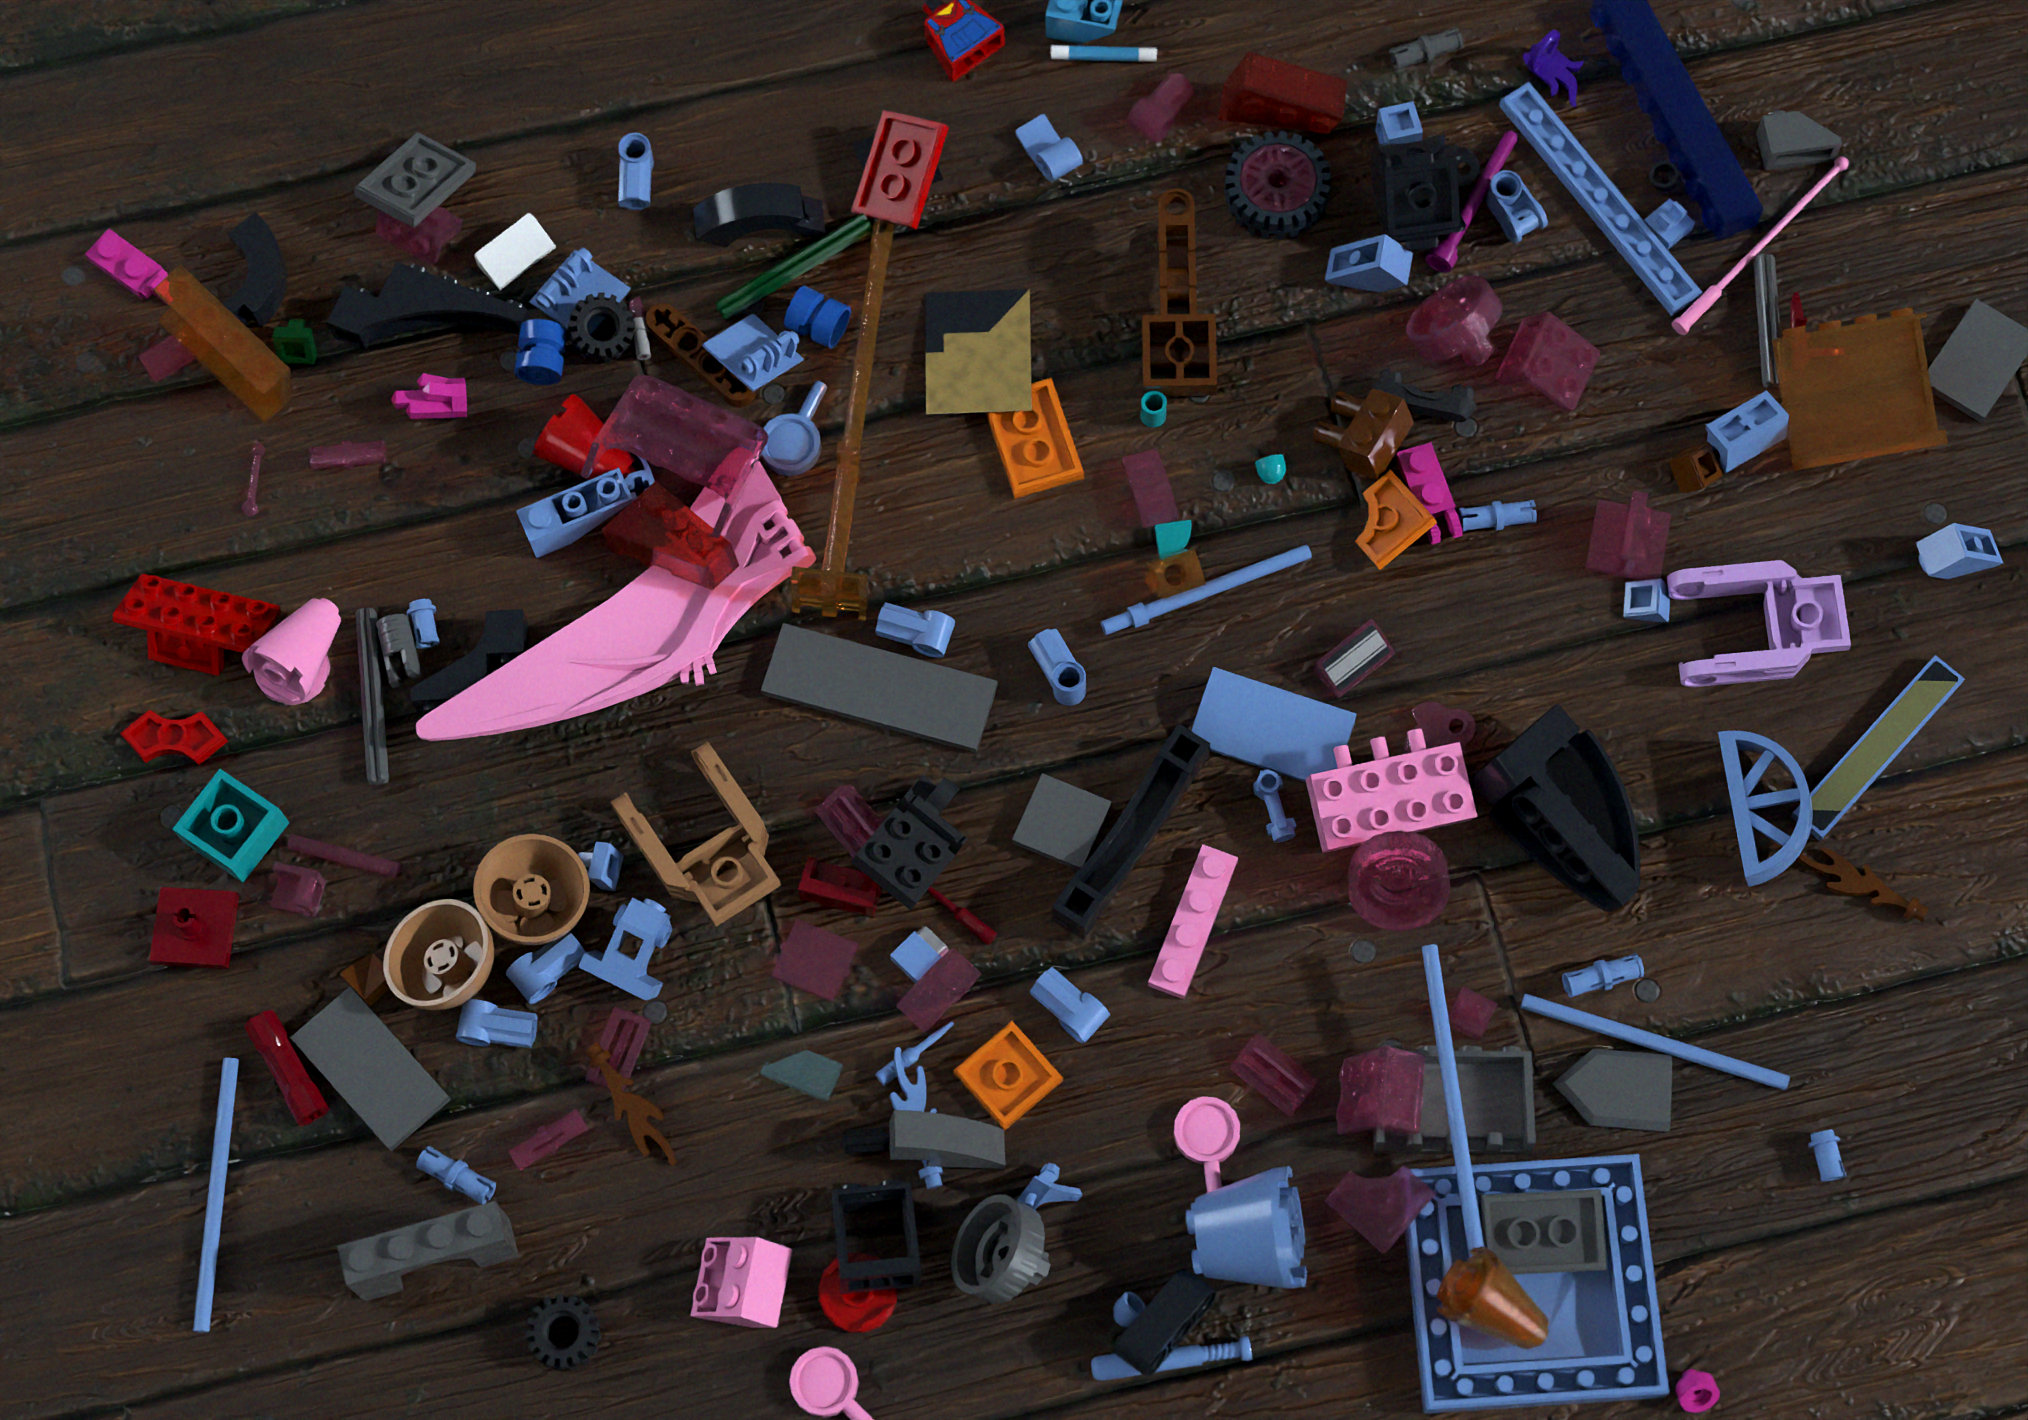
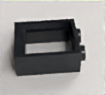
M886 1180L875 1186L862 1187L859 1184H846L839 1189L831 1190L840 1293L849 1294L920 1286L921 1266L911 1182L901 1183L898 1180ZM901 1208L907 1257L848 1263L843 1214Z

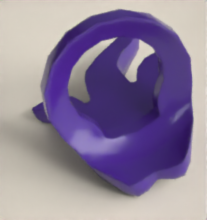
M1552 30L1539 43L1533 44L1530 52L1523 54V60L1533 74L1550 86L1551 96L1558 92L1559 83L1567 89L1570 105L1576 107L1577 80L1571 73L1578 72L1582 68L1584 61L1572 62L1557 50L1561 34L1557 30Z

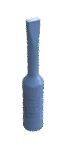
M951 1021L930 1035L918 1046L907 1048L902 1052L903 1069L905 1070L915 1063L920 1053L937 1041L954 1023ZM894 1060L875 1073V1076L883 1086L897 1077Z

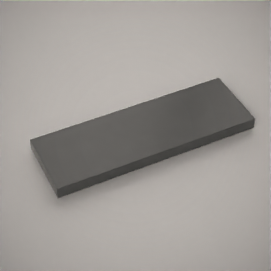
M783 623L761 688V694L977 753L998 687V681Z

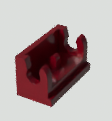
M809 856L798 886L800 900L872 918L875 916L882 892V887L864 872L820 862L816 858Z

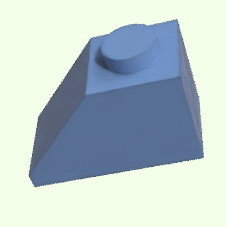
M1386 234L1331 248L1325 281L1329 284L1375 292L1407 286L1413 253L1406 250V248Z
M1952 523L1916 542L1920 553L1919 563L1930 577L1951 579L2003 564L1992 533L1988 529Z

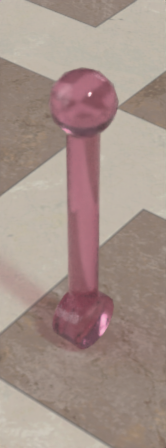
M260 443L254 444L251 448L254 458L248 500L242 505V510L247 516H254L258 512L255 497L260 461L266 452L264 445Z

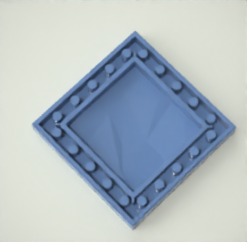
M1639 1154L1471 1165L1480 1224L1479 1195L1601 1189L1607 1270L1485 1276L1484 1260L1470 1262L1455 1166L1401 1170L1399 1179L1424 1414L1665 1398L1669 1394Z

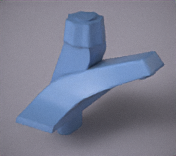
M1047 1163L1041 1169V1174L1032 1179L1017 1201L1036 1209L1041 1204L1047 1202L1078 1201L1082 1193L1079 1188L1054 1184L1055 1181H1058L1060 1168L1056 1164Z

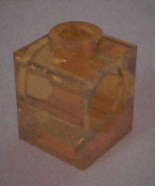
M1186 548L1146 562L1149 571L1144 572L1148 588L1151 593L1156 592L1159 598H1167L1206 584L1194 548ZM1171 564H1176L1181 570V578L1174 585L1168 584L1164 577L1166 568Z

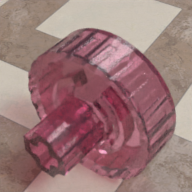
M1477 275L1463 277L1443 286L1429 296L1410 317L1406 327V334L1427 361H1444L1460 354L1468 367L1473 365L1479 366L1486 362L1490 355L1495 352L1494 345L1487 334L1499 320L1503 305L1484 277Z
M1396 830L1383 832L1371 837L1356 849L1349 862L1348 892L1351 904L1360 917L1382 929L1404 931L1426 925L1442 912L1449 899V870L1444 853L1433 841L1415 832ZM1375 877H1379L1381 883H1382L1386 888H1388V889H1390V890H1393V891H1403V890L1409 889V888L1412 887L1413 885H1414L1415 887L1412 888L1411 890H1408V891H1405V892H1390V891H1388V890H1386V889H1383V888L1380 886L1379 881H1376V880H1375Z

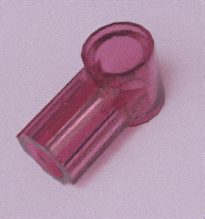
M1170 72L1148 99L1142 98L1135 104L1127 118V125L1154 143L1161 142L1169 132L1174 117L1194 95V87L1180 73Z

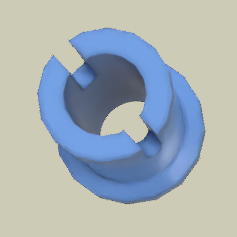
M419 599L410 602L407 616L412 619L416 648L426 649L439 645L440 641L437 636L434 614L437 611L436 606L432 605L430 599Z
M1833 1130L1811 1134V1142L1808 1145L1809 1148L1814 1149L1821 1182L1846 1177L1847 1175L1844 1172L1837 1142L1840 1141L1839 1136H1835Z

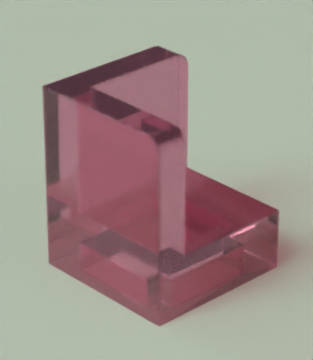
M275 862L273 871L279 878L271 901L272 907L278 910L316 917L326 884L320 872Z

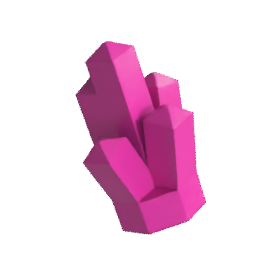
M423 373L417 380L420 390L395 391L391 398L395 408L406 409L410 419L467 417L465 378L450 379Z

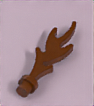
M1822 847L1820 853L1828 858L1833 865L1818 863L1807 858L1802 853L1796 858L1799 863L1817 873L1839 879L1840 882H1827L1825 889L1847 896H1862L1876 893L1878 897L1872 898L1871 906L1885 905L1899 908L1905 911L1903 917L1908 920L1913 917L1923 922L1929 910L1928 907L1919 904L1920 899L1912 897L1909 902L1893 892L1879 880L1867 864L1863 866L1862 872L1864 876H1861L1850 862L1826 847Z
M598 1042L585 1050V1053L591 1060L588 1064L592 1069L599 1066L608 1083L614 1103L615 1119L617 1121L621 1120L623 1111L626 1110L630 1131L641 1153L644 1156L650 1154L645 1142V1136L649 1135L664 1150L669 1164L675 1165L677 1163L676 1157L668 1141L648 1121L649 1115L660 1121L665 1119V1115L648 1099L623 1091L622 1086L624 1084L632 1085L634 1080L621 1075L607 1062L612 1057L608 1049L603 1051Z

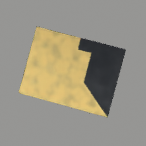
M1030 289L926 293V414L1032 411Z

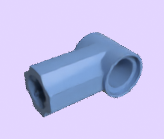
M629 133L620 140L618 146L620 154L619 206L629 210H643L645 207H650L651 170L654 165V159L647 137L640 133ZM640 151L644 153L639 158L629 157L633 152Z
M885 602L879 613L875 632L877 636L911 645L914 650L922 655L932 658H943L955 625V620L939 611L926 610L924 613H920Z
M1057 628L1046 629L1036 634L1028 642V647L1052 686L1055 699L1067 706L1078 704L1086 695V673L1084 668L1075 661ZM1065 679H1074L1078 682L1077 685L1071 688L1064 687L1060 683Z
M568 932L561 938L547 943L537 952L522 955L510 965L506 971V976L528 1003L534 1004L545 998L555 988L557 980L580 963L586 951L573 934Z
M1053 967L1045 971L1030 990V994L1059 1019V1023L1065 1031L1082 1044L1110 1016L1109 1011L1099 1000L1088 992L1082 993Z
M469 999L462 1005L456 1040L475 1046H489L490 1043L531 1049L533 1042H535L538 1016L535 1013L501 1009L490 1002Z

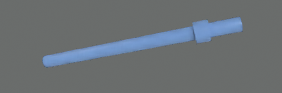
M1306 544L1146 605L1140 602L1127 607V612L1101 621L1102 629L1105 635L1129 626L1134 628L1148 624L1149 619L1308 560L1312 558L1311 551Z

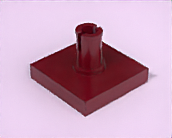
M160 887L149 961L153 965L229 969L239 901L238 893L236 891Z

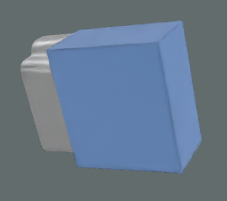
M923 926L917 933L914 931L890 954V957L919 986L951 952L928 927Z

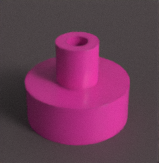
M1688 1369L1682 1374V1379L1677 1383L1675 1389L1682 1408L1693 1413L1711 1408L1720 1396L1714 1378L1709 1373L1697 1372L1694 1369Z

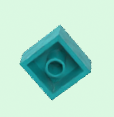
M219 769L172 830L184 844L243 883L290 822L278 807Z

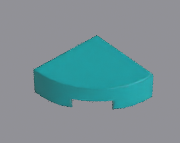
M1191 520L1155 524L1154 530L1160 563L1174 559L1185 548L1191 536Z

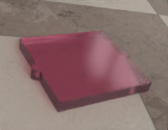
M797 919L786 944L783 943L780 946L782 953L771 977L834 1002L844 978L850 976L848 969L859 944Z

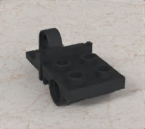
M922 775L851 860L852 864L909 910H912L968 840L961 832L939 816L960 789L946 777L936 786Z

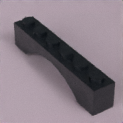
M1178 723L1158 752L1139 788L1113 828L1087 862L1072 877L1052 906L1053 921L1085 940L1208 760L1211 743Z

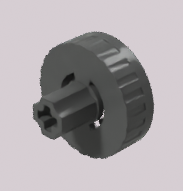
M994 1195L979 1203L963 1222L953 1246L951 1271L958 1288L987 1303L1003 1304L1017 1296L1027 1284L1037 1286L1043 1278H1046L1051 1263L1048 1260L1049 1253L1043 1251L1045 1232L1039 1213L1032 1207L1006 1195Z

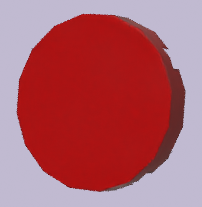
M848 1253V1263L881 1260L873 1255ZM835 1259L824 1270L821 1277L819 1303L825 1317L836 1328L849 1333H867L881 1327L892 1315L897 1303V1289L841 1294L837 1259Z

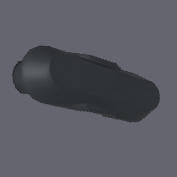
M1391 368L1382 370L1380 372V379L1372 385L1374 389L1404 398L1409 412L1455 422H1465L1477 408L1476 403L1473 401L1475 391L1469 385L1466 386V389H1462V384H1456L1452 387L1451 394L1439 391L1427 393L1418 390L1415 386L1401 384L1403 375L1398 370L1391 374Z

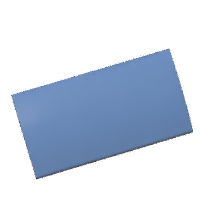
M1213 667L1192 732L1211 743L1210 751L1306 783L1305 779L1311 774L1338 769L1333 748L1348 745L1357 714Z

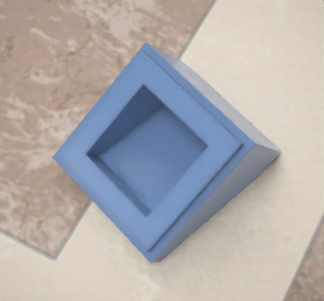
M1661 578L1625 583L1623 614L1625 619L1652 622L1669 621L1670 597L1668 585Z

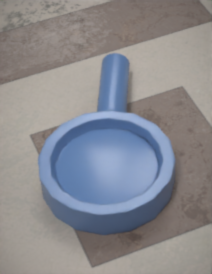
M814 381L798 415L792 413L779 415L770 420L762 429L759 438L761 458L767 467L777 474L786 476L800 475L810 470L819 460L822 449L820 435L811 419L828 388L824 383Z

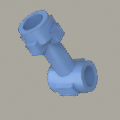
M1267 769L1260 771L1258 779L1253 783L1252 788L1255 796H1258L1266 803L1272 822L1266 825L1268 836L1272 835L1273 841L1279 843L1296 836L1294 832L1296 824L1294 818L1286 819L1278 794V790L1283 787L1281 776Z

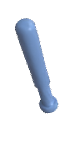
M1241 1336L1235 1343L1230 1342L1203 1347L1199 1346V1344L1176 1347L1156 1372L1202 1365V1362L1231 1359L1233 1357H1241L1242 1361L1251 1360L1252 1353L1249 1337ZM1115 1354L1096 1356L1091 1361L1093 1377L1098 1381L1142 1375Z

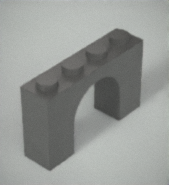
M495 1201L337 1246L346 1285L364 1301L403 1291L400 1276L430 1264L455 1259H471L482 1268L519 1257L510 1219Z

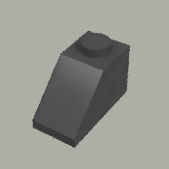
M1777 110L1762 116L1756 131L1765 171L1835 161L1842 145L1841 137L1799 111L1785 112Z

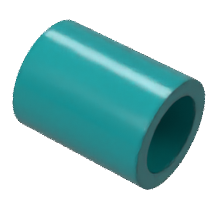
M1149 391L1141 400V420L1146 426L1151 428L1161 426L1166 420L1167 399L1159 391ZM1149 408H1157L1159 410L1152 411L1149 410Z

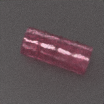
M200 318L187 327L184 326L182 330L175 334L168 335V338L160 343L152 345L151 348L139 354L138 357L153 381L157 383L180 368L188 366L195 359L201 356L204 357V354L218 345Z

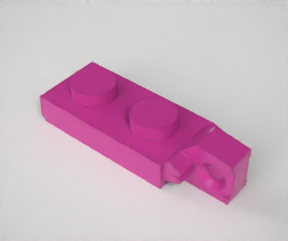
M110 229L85 253L91 263L141 299L143 297L148 299L153 294L167 305H170L178 296L173 289L174 286L165 280L169 275L163 270L162 266Z

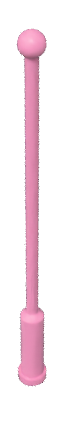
M1838 157L1834 162V167L1717 285H1711L1679 318L1672 322V327L1676 332L1685 335L1689 331V328L1722 295L1721 290L1839 171H1844L1848 168L1849 162L1847 158Z

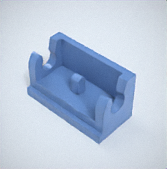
M1766 390L1707 424V443L1710 442L1713 451L1718 450L1720 454V467L1727 473L1787 437L1789 414Z

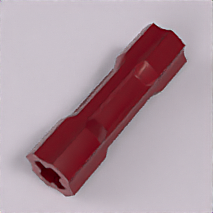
M272 1009L261 1012L259 1015L249 1019L244 1028L280 1087L284 1100L300 1127L309 1125L323 1117L330 1109L297 1056L277 1014Z

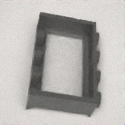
M1387 1045L1381 1047L1380 1050H1374L1371 1059L1373 1154H1453L1437 1046H1423L1419 1048V1051H1404L1402 1046ZM1463 1046L1458 1051H1454L1469 1154L1531 1155L1536 1144L1532 1051H1521V1048L1517 1046H1504L1498 1048L1497 1051H1482V1048L1478 1046Z

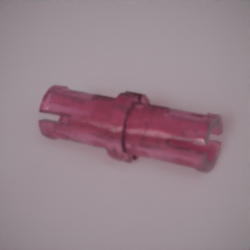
M351 440L342 441V445L313 446L309 449L310 455H313L310 457L312 470L343 466L346 470L354 469V465L383 464L387 462V456L384 455L387 453L384 440L353 444Z
M574 1109L573 1112L550 1126L542 1125L537 1128V1134L516 1147L509 1149V1153L519 1170L523 1171L524 1168L550 1152L553 1155L560 1151L559 1147L582 1132L588 1131L589 1128L578 1110Z

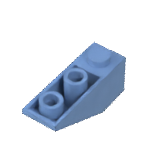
M617 468L516 510L534 554L536 558H539L572 544L633 502V498L620 469Z

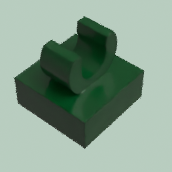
M290 319L288 327H275L273 341L278 363H315L317 352L311 328H304L305 320Z

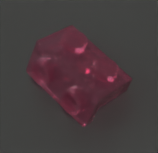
M438 206L413 228L379 210L375 232L378 236L419 259L434 265L438 262L440 247L461 232L463 220Z

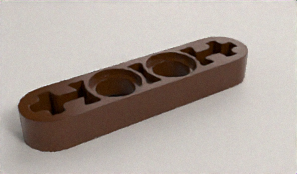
M658 303L650 307L646 314V322L650 334L729 405L741 408L752 403L755 399L756 390L752 392L745 385L746 392L744 394L739 391L733 394L732 385L726 380L729 375L731 381L738 387L744 384L724 365L718 373L710 374L705 372L703 369L704 364L716 358L702 346L703 343L710 340L704 333L670 304ZM658 317L661 319L669 318L670 326L675 330L672 335L670 329L665 324L657 325L656 319ZM690 336L697 339L698 345L692 351H683L678 347L680 340L684 337Z

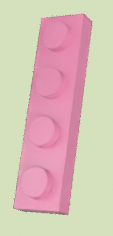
M1202 844L1149 979V987L1180 999H1185L1236 868L1238 857Z

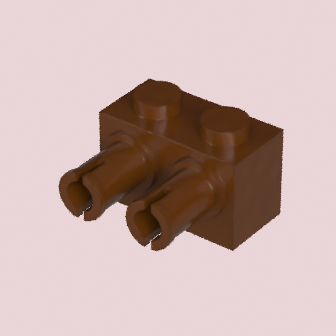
M1372 388L1366 399L1338 391L1335 395L1341 398V400L1333 397L1331 412L1351 418L1353 421L1346 429L1328 423L1325 420H1320L1317 424L1323 427V429L1315 426L1313 440L1316 443H1322L1338 449L1347 470L1379 480L1414 424L1407 404L1402 397Z

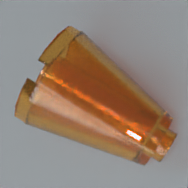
M1485 1247L1473 1248L1468 1251L1473 1255L1465 1262L1458 1259L1450 1267L1437 1293V1298L1442 1301V1308L1437 1307L1438 1312L1445 1316L1446 1319L1524 1350L1538 1347L1546 1340L1549 1333L1547 1316L1494 1252Z

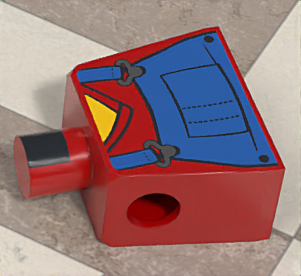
M926 0L923 4L922 9L929 16L924 22L926 42L952 82L1005 46L1004 26L971 0H953L949 4H946L943 0Z

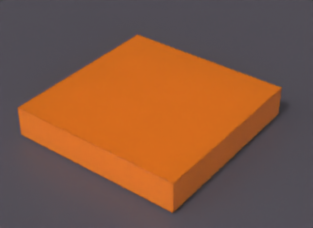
M1013 1021L953 1070L954 1075L1004 1131L1063 1082V1077Z

